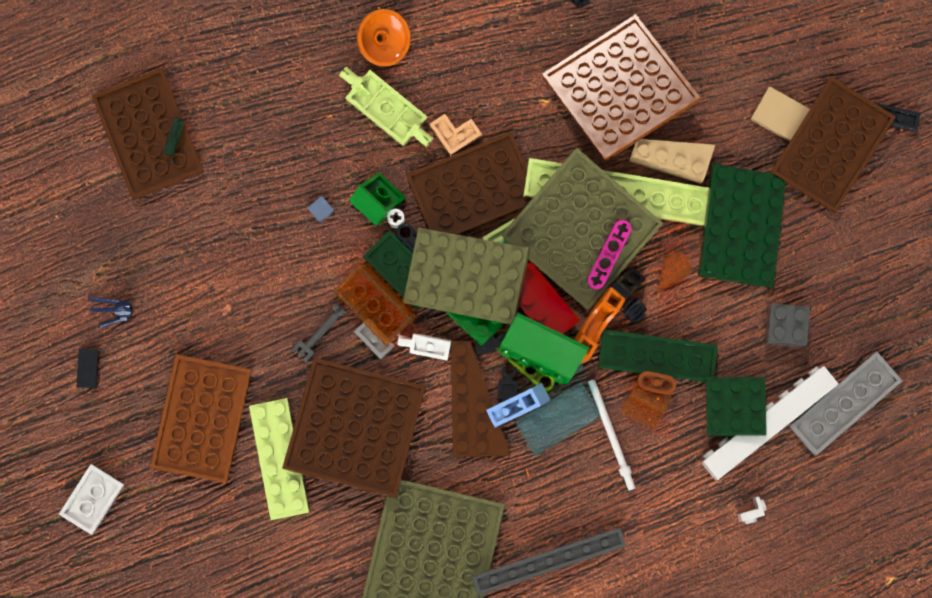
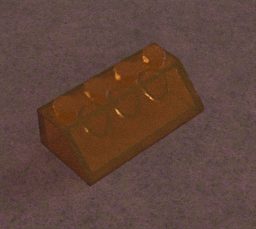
M366 262L358 264L334 290L337 296L386 346L402 334L418 318L408 305L403 303V300Z

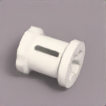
M393 209L388 213L387 220L392 228L397 229L401 224L405 223L404 214L401 210ZM395 215H398L399 219H401L397 220V223H394L392 219L395 218Z

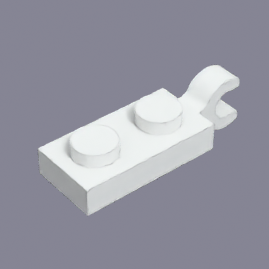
M413 333L412 338L399 335L397 345L410 347V353L447 360L451 340Z

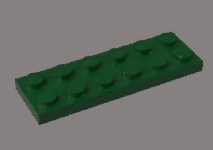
M604 329L602 332L598 368L638 374L650 371L669 375L674 379L706 383V377H714L718 345Z

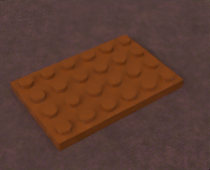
M176 354L150 468L227 484L252 370Z

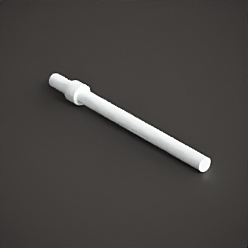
M595 379L588 381L618 461L620 475L624 477L628 491L633 490L636 487L631 477V468L627 466Z

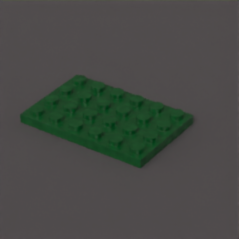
M712 164L698 277L769 289L773 288L785 181L770 173Z

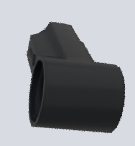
M401 224L397 228V238L413 252L417 232L411 225ZM408 229L411 234L409 237L403 238L400 235V231Z

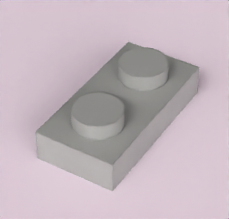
M369 319L354 331L380 359H383L395 347Z

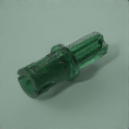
M179 118L173 120L170 133L166 135L168 138L162 153L172 157L175 156L178 142L181 141L180 136L184 127V120Z

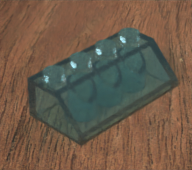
M580 382L517 420L514 424L535 457L599 418L600 414L583 383Z

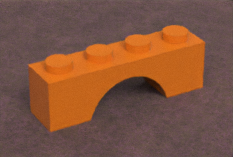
M612 287L605 290L599 297L574 338L575 341L589 347L580 364L590 360L598 347L600 335L611 319L619 312L626 300Z

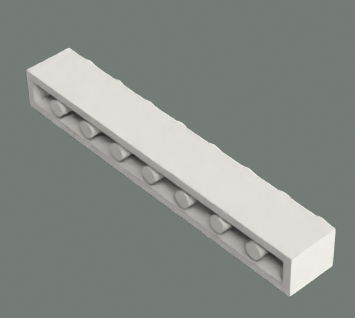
M816 366L808 372L809 377L803 380L801 378L793 384L795 387L790 392L786 390L778 396L779 401L775 404L770 402L766 405V436H733L730 440L726 437L718 444L719 448L716 451L711 449L703 455L704 460L701 463L715 481L723 477L838 385V382L825 366L821 368Z

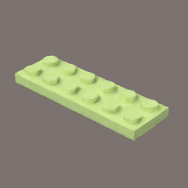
M288 398L249 406L270 519L276 520L310 513L303 475L282 469L293 432Z

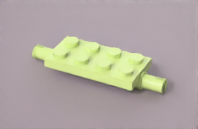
M348 67L343 69L345 70L344 72L341 71L339 76L352 85V90L346 96V100L404 147L411 137H415L425 147L429 145V142H432L433 137L421 128L428 117L375 73L369 70L363 77H358Z

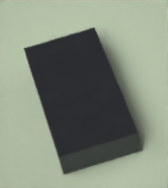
M79 349L77 388L97 389L99 350Z

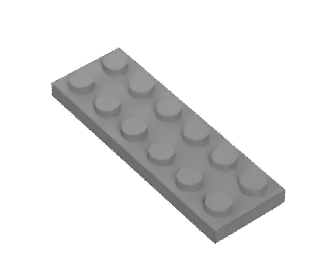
M875 352L789 427L812 454L816 456L899 385L902 379L880 354Z

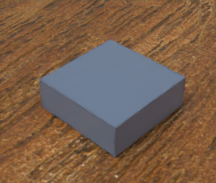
M322 196L307 208L319 223L334 212V209Z

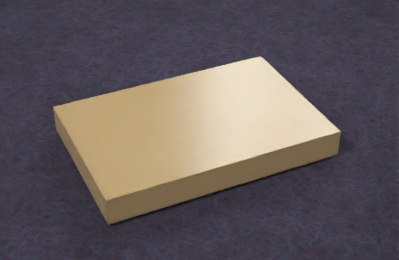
M769 86L750 120L790 142L810 109Z

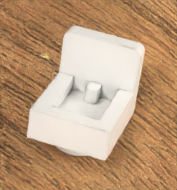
M759 496L754 497L753 501L756 509L737 514L739 522L745 521V524L757 522V517L765 516L766 505L764 500H760Z

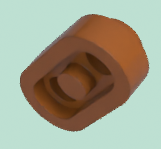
M645 371L637 379L638 386L644 391L669 395L676 389V381L669 375ZM644 378L650 379L649 385L644 384ZM665 381L669 383V388L664 389L662 386Z

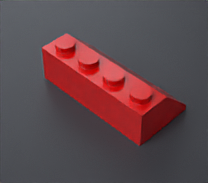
M532 262L528 263L519 308L528 318L564 335L580 322V319Z

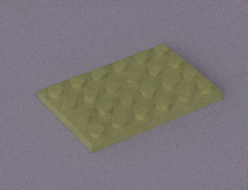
M418 228L403 303L511 324L517 315L530 248Z

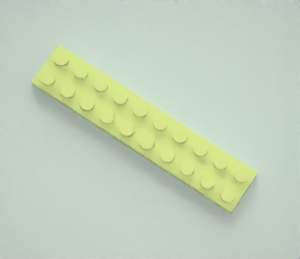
M529 158L523 197L533 198L562 163ZM603 170L658 219L704 226L708 187Z

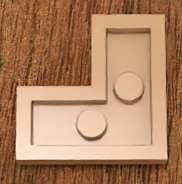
M446 114L429 124L450 156L482 136V133L472 119L455 129Z

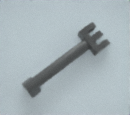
M338 303L332 308L334 312L305 344L300 340L293 347L292 351L294 353L299 348L302 349L297 355L299 358L305 353L308 354L303 359L305 363L315 354L311 348L335 321L346 312Z

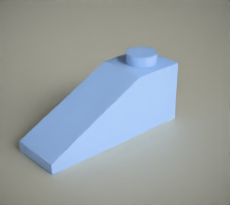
M541 383L486 411L494 427H497L549 402L550 398Z

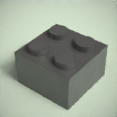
M774 303L768 305L764 344L799 348L807 346L810 307Z

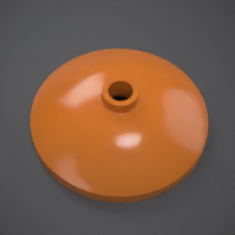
M388 9L372 11L363 18L357 31L359 50L363 57L374 65L391 66L398 63L406 55L410 46L411 36L409 27L404 18L395 11ZM377 35L381 36L380 41L377 40Z

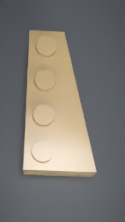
M640 139L634 144L629 162L701 185L704 181L715 145Z

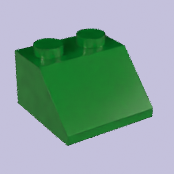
M379 172L359 185L349 201L370 222L377 226L386 220L388 213L393 209H397L405 201L406 197Z

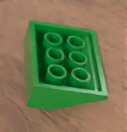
M517 313L506 330L497 351L501 352V355L506 358L517 360L522 366H530L536 369V372L541 375L552 377L554 381L560 384H568L588 352L589 347Z

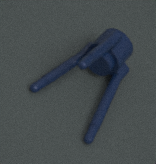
M88 297V300L118 304L115 307L90 309V312L115 311V316H119V318L99 324V328L127 321V317H132L131 302Z

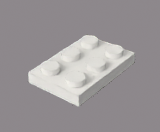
M91 464L59 515L93 535L123 489L124 484Z

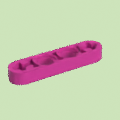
M618 220L613 225L588 275L587 283L591 288L600 289L604 286L631 232V225L628 221ZM624 223L626 224L625 228L627 231L622 232L620 237H623V240L612 237L613 233L616 235L619 233L617 226ZM612 240H616L619 244L616 251H610L608 248V244ZM606 257L610 260V266L603 269L600 267L599 262L602 258ZM598 268L600 271L606 272L605 276L601 274L599 277L601 283H596L594 286L591 278L598 275L599 272L595 271Z

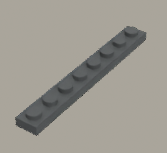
M616 528L471 577L476 593L479 596L626 547L621 528Z

